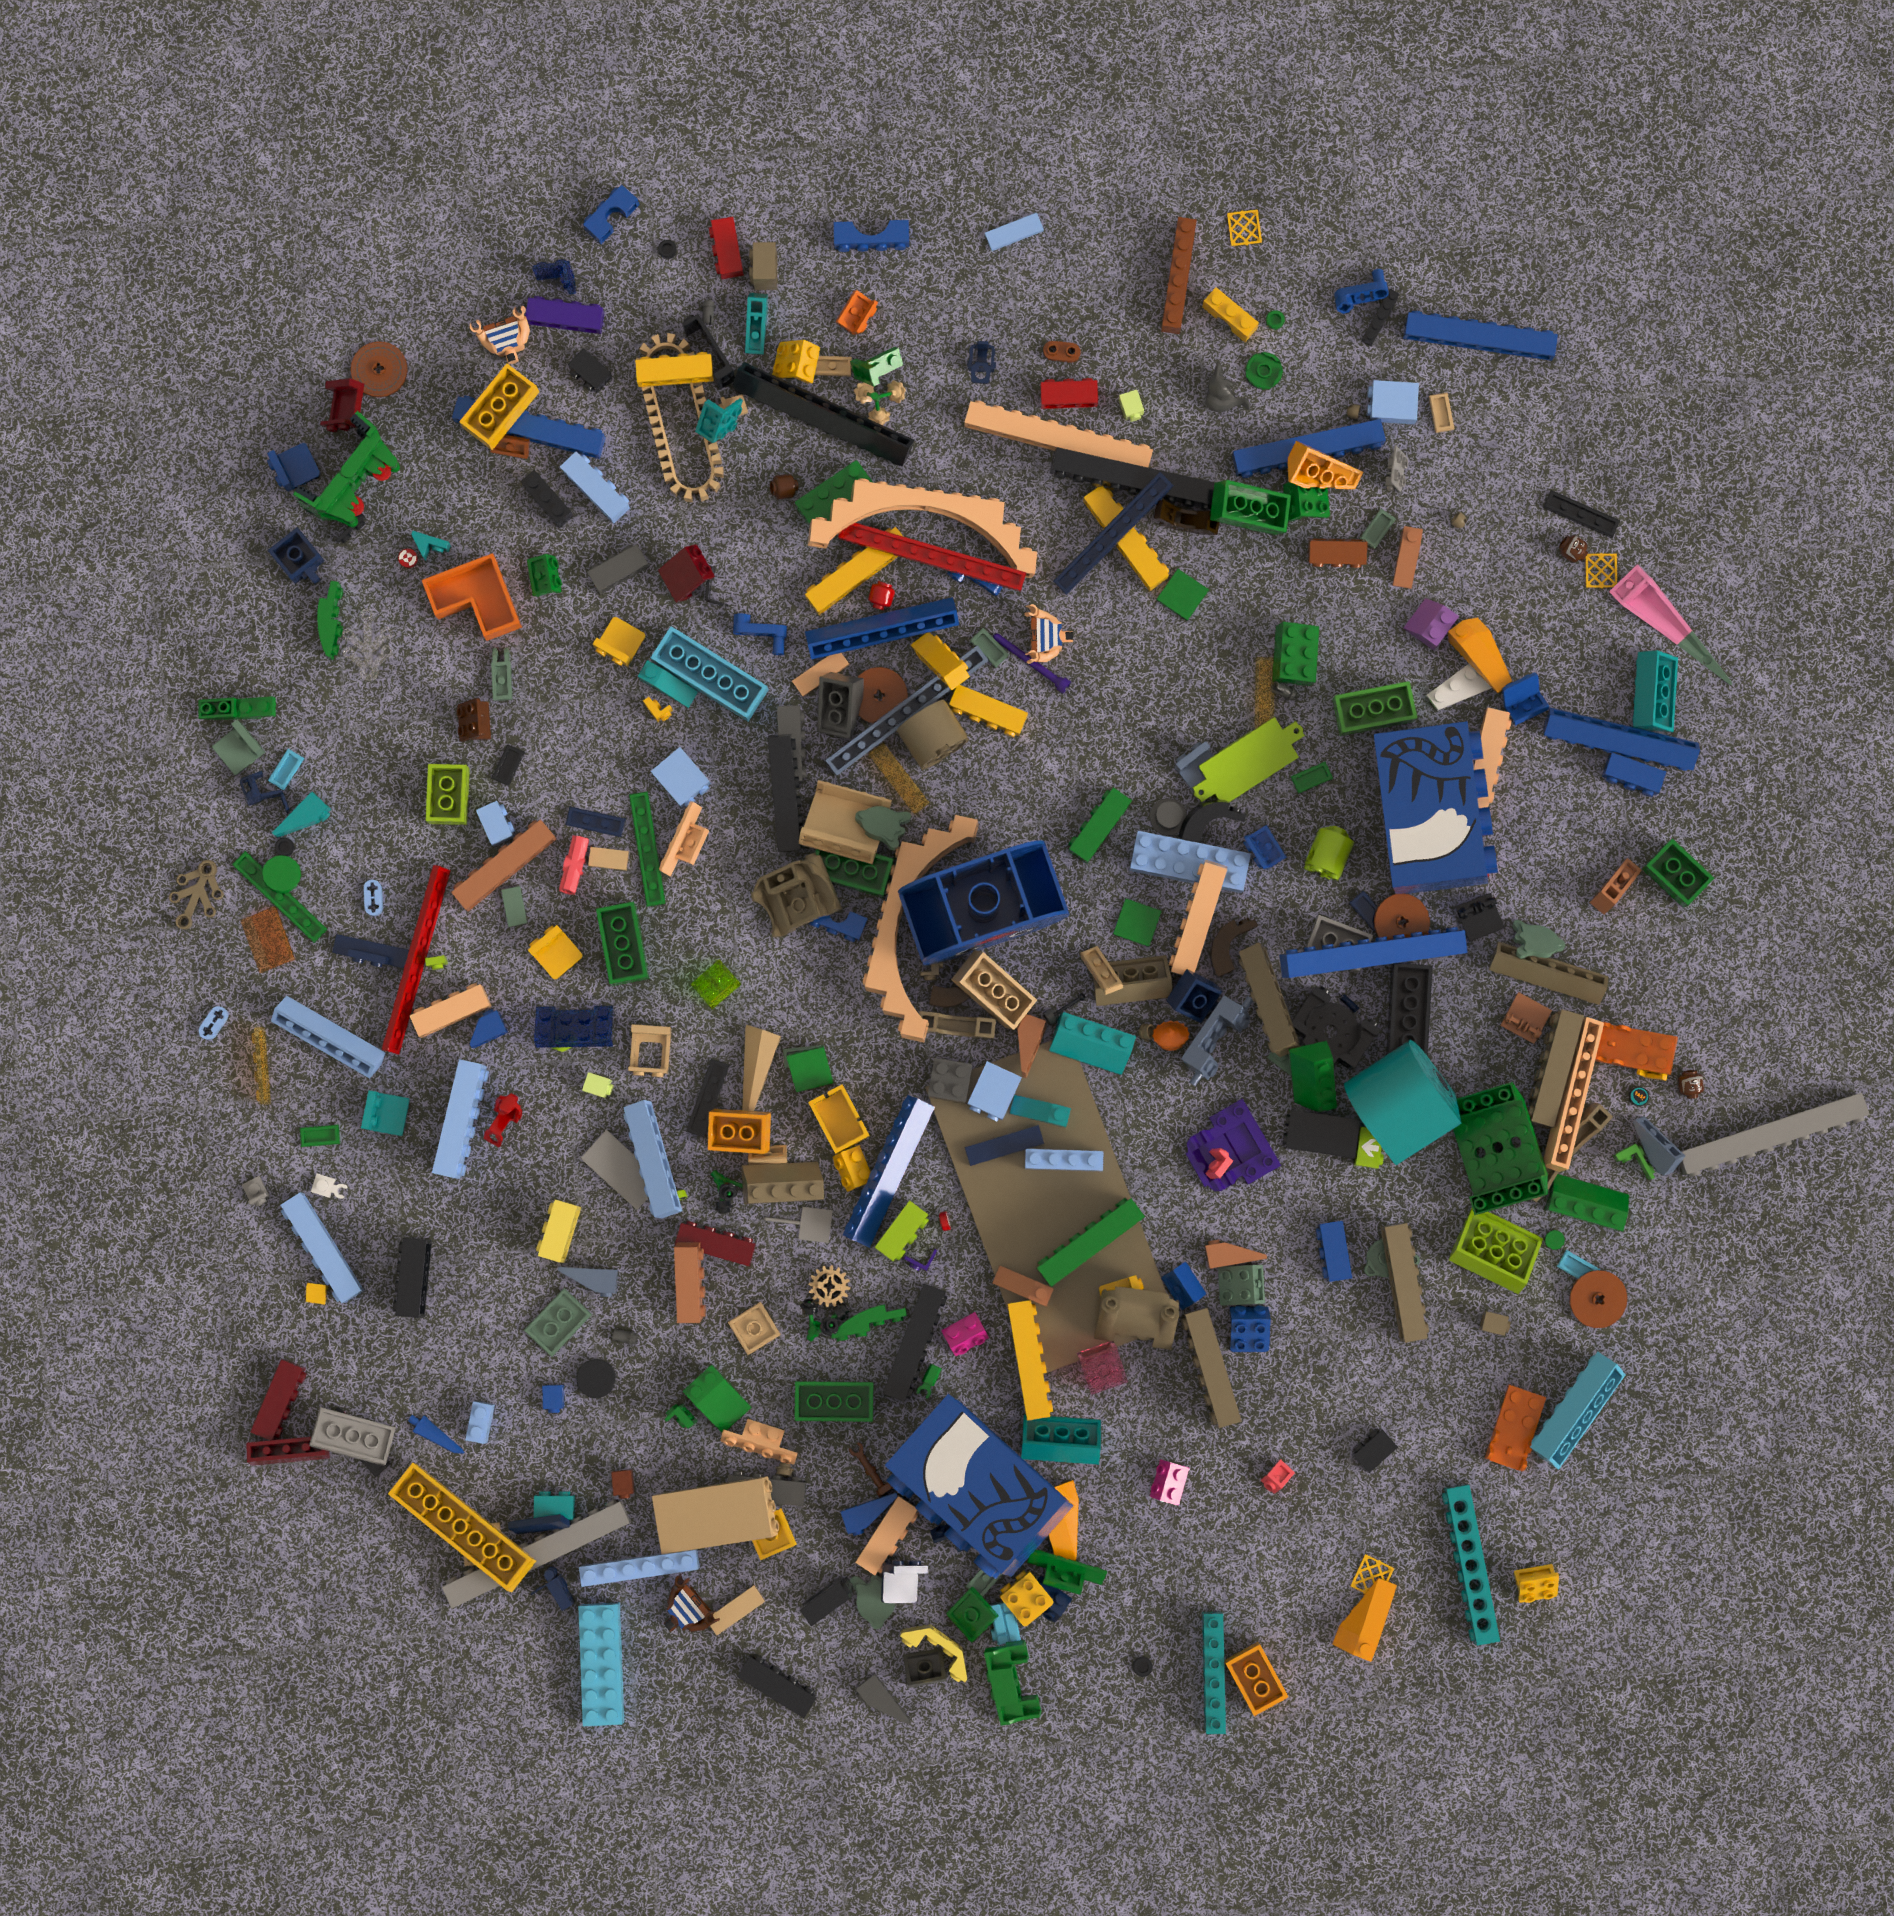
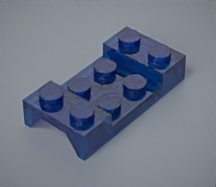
M613 1005L594 1006V1010H556L555 1006L536 1007L534 1032L536 1048L613 1047Z

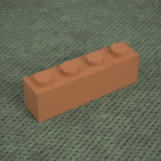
M677 1242L674 1247L677 1323H700L703 1317L706 1316V1306L702 1303V1298H705V1286H702L705 1271L704 1267H701V1260L704 1259V1250L700 1248V1242Z

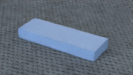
M1034 213L985 232V237L991 251L1043 232L1044 229L1038 214Z

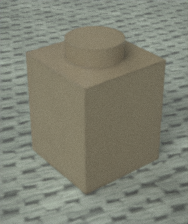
M1483 1311L1479 1330L1505 1336V1332H1509L1511 1322L1508 1321V1316Z

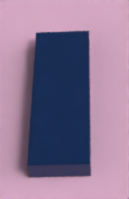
M569 807L565 825L622 838L626 819Z
M561 1514L508 1522V1529L517 1535L570 1527V1521Z

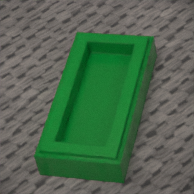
M1326 761L1290 777L1298 794L1333 779Z
M339 1125L300 1128L301 1147L340 1144Z

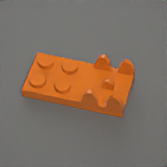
M1603 1022L1604 1026L1596 1054V1062L1671 1075L1678 1041L1677 1036L1632 1029L1625 1025L1616 1026Z
M1508 1384L1484 1459L1523 1472L1527 1467V1456L1532 1451L1530 1448L1546 1397Z

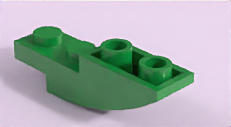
M330 581L327 599L319 598L317 612L320 641L326 656L330 660L334 659V655H338L339 645L337 640L343 633V626H341L338 620L334 619L339 615L338 599H342L343 588L336 581Z
M273 696L198 700V719L237 720L276 717V698Z
M884 1304L864 1310L839 1326L838 1332L832 1334L831 1337L832 1339L836 1338L838 1342L848 1340V1335L855 1334L856 1338L867 1336V1332L870 1331L869 1323H873V1326L885 1324L884 1320L892 1319V1323L903 1321V1316H907L906 1308L886 1312Z

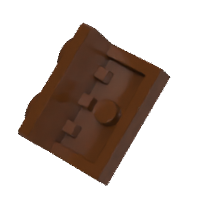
M474 698L458 704L456 714L459 725V741L490 740L489 702L480 701V698Z

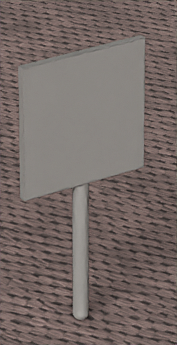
M802 1207L801 1221L764 1217V1220L800 1225L798 1239L829 1243L833 1210Z

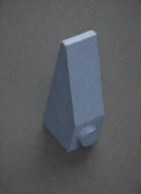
M1645 1116L1635 1119L1633 1124L1647 1158L1654 1166L1656 1172L1663 1176L1673 1173L1685 1158V1155Z
M558 1267L559 1272L592 1291L600 1293L601 1297H612V1293H617L618 1270Z

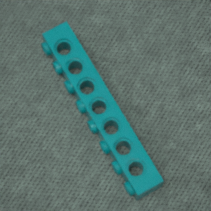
M1463 1484L1444 1488L1445 1493H1442V1500L1444 1505L1447 1504L1448 1512L1445 1513L1448 1524H1451L1450 1540L1452 1544L1455 1543L1456 1551H1453L1455 1563H1459L1460 1571H1457L1459 1583H1463L1464 1590H1461L1462 1601L1467 1604L1468 1610H1465L1466 1621L1471 1624V1629L1468 1630L1470 1641H1474V1644L1477 1646L1500 1642L1470 1485ZM1457 1501H1461L1463 1508L1461 1511L1456 1512L1454 1504ZM1465 1520L1467 1527L1465 1530L1460 1531L1458 1523ZM1465 1540H1469L1471 1543L1468 1550H1463L1461 1546ZM1472 1559L1474 1567L1471 1570H1467L1465 1564L1468 1560ZM1472 1579H1477L1478 1581L1476 1589H1470L1469 1587ZM1476 1599L1482 1600V1606L1479 1609L1473 1607V1602ZM1484 1618L1486 1620L1485 1627L1478 1628L1477 1621Z

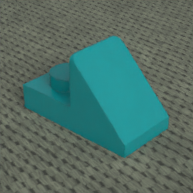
M412 530L411 535L425 561L431 547L437 553L449 552L451 545L448 541Z

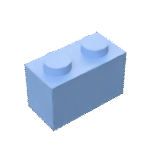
M495 801L476 810L493 847L514 838L513 832H515V828L511 821L507 822L505 815L508 813L503 804L500 805L498 801Z
M473 1401L466 1441L482 1444L488 1443L495 1404Z

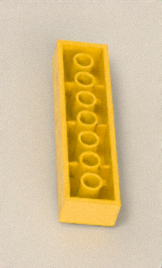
M412 1463L388 1493L509 1592H513L537 1561L418 1464Z

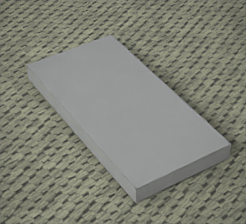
M606 1130L580 1159L638 1210L649 1198L644 1191V1179H642L639 1173V1161L629 1149Z
M320 1407L309 1446L385 1466L396 1427Z

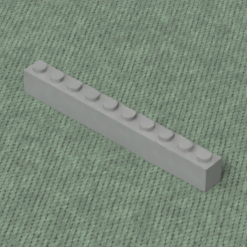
M1858 1093L1681 1151L1685 1158L1680 1163L1683 1175L1689 1174L1690 1177L1701 1174L1700 1170L1706 1168L1708 1171L1718 1169V1164L1724 1162L1726 1165L1736 1163V1158L1742 1156L1744 1159L1754 1157L1757 1151L1762 1150V1153L1774 1150L1773 1146L1779 1144L1781 1147L1791 1145V1140L1797 1138L1799 1141L1809 1139V1134L1815 1132L1818 1136L1827 1133L1828 1128L1835 1127V1130L1846 1127V1122L1852 1120L1853 1123L1864 1121V1116L1870 1114L1863 1094Z
M616 1499L605 1504V1509L599 1511L596 1508L588 1512V1517L581 1519L579 1516L571 1520L569 1528L552 1530L553 1534L546 1537L544 1533L534 1538L535 1542L530 1545L527 1542L519 1545L520 1548L537 1560L529 1571L629 1524L631 1520L622 1500L619 1502ZM473 1567L463 1572L464 1576L459 1579L454 1576L446 1580L447 1585L443 1586L442 1589L452 1609L500 1585L481 1569L475 1571Z

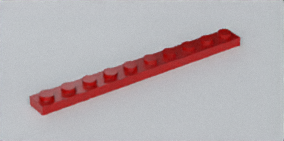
M858 523L848 526L838 536L840 540L1019 592L1022 590L1026 572Z
M433 865L383 1041L382 1050L390 1053L400 1054L423 972L425 958L428 954L451 870L441 866Z

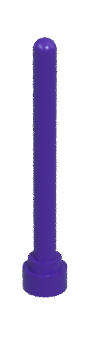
M996 633L993 635V638L1000 645L1025 663L1031 659L1029 655H1025V652L1000 634ZM1038 662L1028 664L1055 684L1054 686L1057 687L1056 690L1062 694L1066 691V687L1068 688L1071 684V681L1066 677L1059 678Z

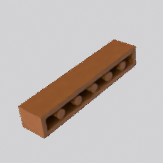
M1178 217L1161 332L1180 334L1197 219Z

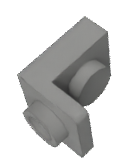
M260 1176L242 1184L249 1199V1205L261 1206L267 1202L266 1198L270 1197Z

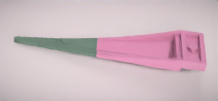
M1638 564L1609 591L1621 605L1677 644L1729 685H1732V681L1655 581Z

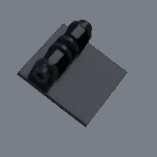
M1491 893L1455 906L1469 942L1505 928L1496 907L1497 901L1495 897H1492Z

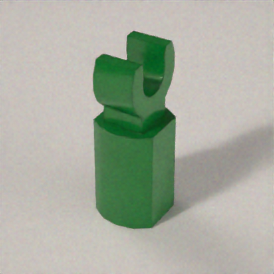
M930 1363L922 1379L924 1383L918 1387L916 1394L919 1395L921 1389H926L928 1392L926 1398L928 1399L931 1395L930 1388L935 1385L942 1368Z

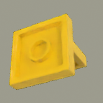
M782 1508L774 1512L775 1520L779 1524L778 1535L771 1538L752 1540L760 1560L797 1545Z

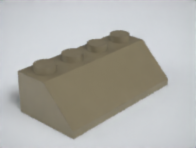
M1166 955L1108 962L1123 983V988L1105 995L1092 975L1096 1006L1168 998L1172 992V978Z
M818 1162L741 1166L744 1204L824 1200L823 1177Z

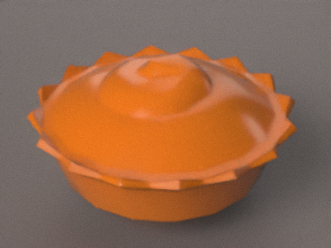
M1170 1020L1157 1025L1156 1029L1153 1030L1154 1034L1152 1036L1162 1049L1174 1051L1180 1049L1189 1039L1190 1033L1183 1023Z

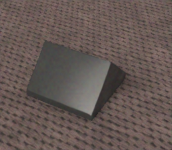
M942 1648L903 1655L908 1688L947 1681Z

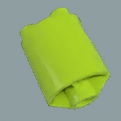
M1337 826L1319 828L1304 863V869L1313 873L1315 871L1319 872L1320 877H1325L1327 880L1333 879L1338 881L1354 845V841L1350 839L1347 831Z

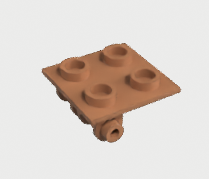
M1518 992L1500 1026L1535 1044L1537 1038L1541 1036L1542 1029L1552 1010Z

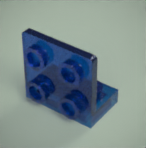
M559 259L555 263L539 262L532 266L537 281L560 277L564 289H567L569 294L577 293L574 271L570 261Z

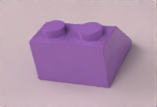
M1425 598L1403 629L1432 650H1435L1459 616L1446 606Z

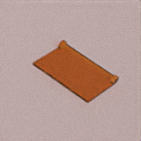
M276 906L240 920L259 973L296 960Z

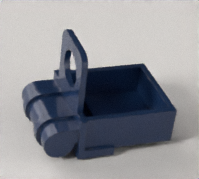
M551 1566L544 1572L547 1583L531 1592L530 1595L547 1586L563 1611L570 1607L575 1600L569 1592L568 1584L562 1575H557V1569Z

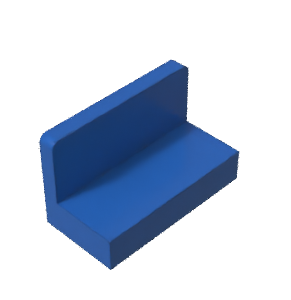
M1186 1262L1161 1277L1174 1299L1179 1300L1181 1310H1184L1206 1295L1205 1290Z

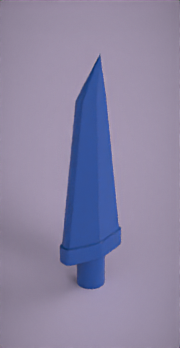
M414 1415L409 1418L408 1422L416 1426L412 1431L415 1434L453 1453H465L460 1446L426 1416H423L421 1420Z

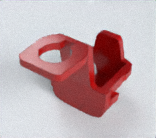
M512 1093L507 1096L500 1095L495 1101L493 1111L497 1112L498 1115L489 1129H486L484 1132V1140L498 1148L503 1141L501 1134L510 1121L518 1123L522 1118V1109L517 1103L518 1096ZM494 1134L498 1141L491 1139L489 1135Z

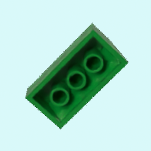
M1327 1041L1289 1049L1294 1103L1316 1112L1337 1108L1333 1057Z
M1557 1174L1550 1187L1545 1211L1623 1232L1629 1210V1194Z

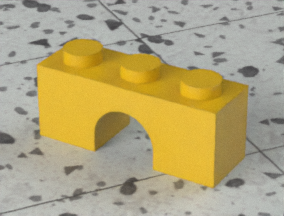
M1215 287L1203 301L1202 308L1216 319L1218 317L1223 319L1230 326L1231 331L1242 341L1246 342L1257 330L1259 322L1218 288Z

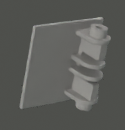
M1395 445L1394 452L1391 453L1388 460L1389 467H1387V470L1391 472L1386 474L1391 477H1386L1385 486L1388 491H1394V488L1401 492L1402 487L1406 483L1404 469L1408 467V458Z

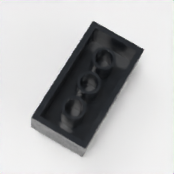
M403 1238V1241L399 1242L398 1251L401 1253V1261L397 1262L399 1281L396 1280L395 1292H397V1300L393 1302L395 1316L425 1318L432 1240Z

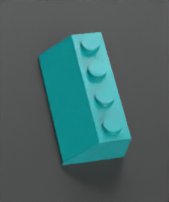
M1658 650L1638 652L1634 715L1632 717L1633 727L1649 731L1674 732L1678 658Z
M1063 1012L1059 1016L1049 1051L1122 1075L1131 1055L1136 1036Z
M1024 1414L1022 1459L1099 1465L1101 1420L1055 1416L1027 1420L1026 1414Z

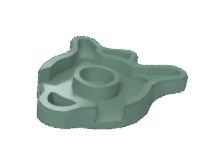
M874 806L858 811L855 815V821L860 824L861 828L863 827L865 835L885 843L890 850L898 849V838L905 834V828L900 825L906 824L911 820L909 812H895L883 806Z
M1515 920L1512 924L1513 929L1516 931L1513 940L1515 943L1521 944L1515 952L1516 956L1520 959L1527 956L1549 958L1553 953L1563 951L1565 948V942L1545 926L1529 925L1520 920Z
M1382 1238L1375 1241L1368 1249L1366 1265L1363 1270L1365 1275L1369 1277H1389ZM1415 1255V1257H1413L1414 1264L1418 1265L1420 1263V1257L1418 1255Z
M872 1575L870 1583H865L860 1577L853 1576L850 1582L857 1593L856 1603L860 1615L870 1622L874 1629L882 1628L884 1621L892 1614L895 1608V1603L881 1602L882 1578L878 1575Z

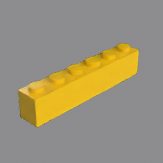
M1102 485V487H1097L1083 498V502L1104 529L1123 510V507L1119 502L1115 503L1108 487L1104 488ZM1135 525L1117 543L1116 547L1150 592L1168 579L1169 570L1164 563L1158 561L1157 553L1153 548L1149 549L1146 545V538L1141 532L1138 534L1135 530Z
M896 527L885 530L886 532L903 536ZM868 547L862 552L859 550L852 555V559L849 562H842L838 565L837 571L833 574H826L818 585H811L806 590L805 598L817 614L821 615L899 556Z
M1031 1300L1007 1304L1027 1420L1050 1417V1412H1053L1052 1401L1047 1399V1393L1050 1392L1048 1381H1044L1043 1373H1047L1045 1361L1041 1362L1040 1354H1043L1042 1342L1037 1340L1040 1329L1039 1323L1034 1322L1033 1315H1037L1035 1303L1031 1304Z

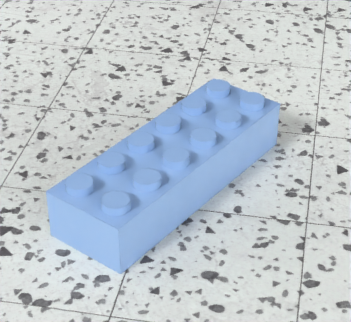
M1137 831L1129 871L1194 884L1200 878V875H1197L1200 863L1204 864L1205 860L1227 866V872L1221 889L1242 893L1244 891L1251 853Z
M459 1059L432 1173L456 1179H460L461 1176L465 1175L466 1165L464 1161L465 1157H469L471 1146H468L470 1138H473L475 1134L473 1123L474 1119H478L480 1108H477L479 1100H483L485 1090L482 1089L483 1082H487L489 1071L486 1070L487 1067L482 1064Z

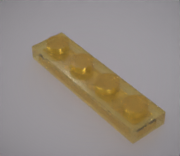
M1256 657L1254 729L1274 717V693L1271 692L1272 685L1275 686L1274 682H1272L1274 657Z
M884 743L868 754L914 815L930 804Z
M263 1027L254 1028V1033H252V1043L255 1044L256 1052H253L254 1063H257L255 1081L258 1082L259 1090H256L257 1101H260V1105H271L266 1031Z

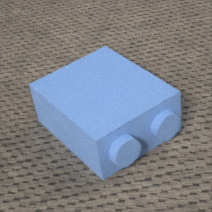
M1373 380L1372 385L1368 386L1367 397L1371 398L1370 405H1367L1366 415L1370 416V421L1381 419V422L1415 424L1418 411L1419 383Z
M681 747L676 749L651 771L653 776L681 808L687 807L690 801L695 802L694 797L698 794L703 795L710 789L708 787L711 784L710 781Z
M987 1061L967 1103L970 1105L969 1109L979 1114L983 1111L988 1114L987 1118L998 1122V1119L1003 1120L1022 1077Z

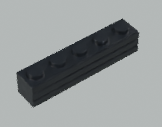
M1392 289L1389 290L1388 296L1383 300L1361 342L1372 346L1397 302L1400 293Z

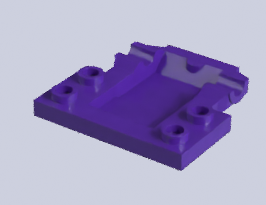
M1243 1098L1209 1117L1213 1128L1200 1131L1190 1137L1186 1143L1188 1152L1185 1155L1203 1186H1208L1214 1192L1222 1191L1235 1184L1237 1178L1241 1176L1248 1185L1281 1166ZM1222 1148L1228 1152L1233 1162L1221 1178L1210 1179L1205 1173L1208 1171L1210 1163L1216 1159L1209 1152L1211 1149Z

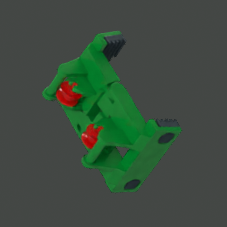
M359 411L350 418V421L358 428L356 432L363 440L341 467L339 473L325 487L320 497H317L307 489L305 490L300 485H298L293 494L302 509L322 521L335 520L349 527H356L358 525V519L355 516H359L364 511L363 501L358 496H355L354 493L361 483L366 481V477L372 476L376 480L385 481L390 477L391 472L397 473L400 470L397 458L384 444L377 428Z

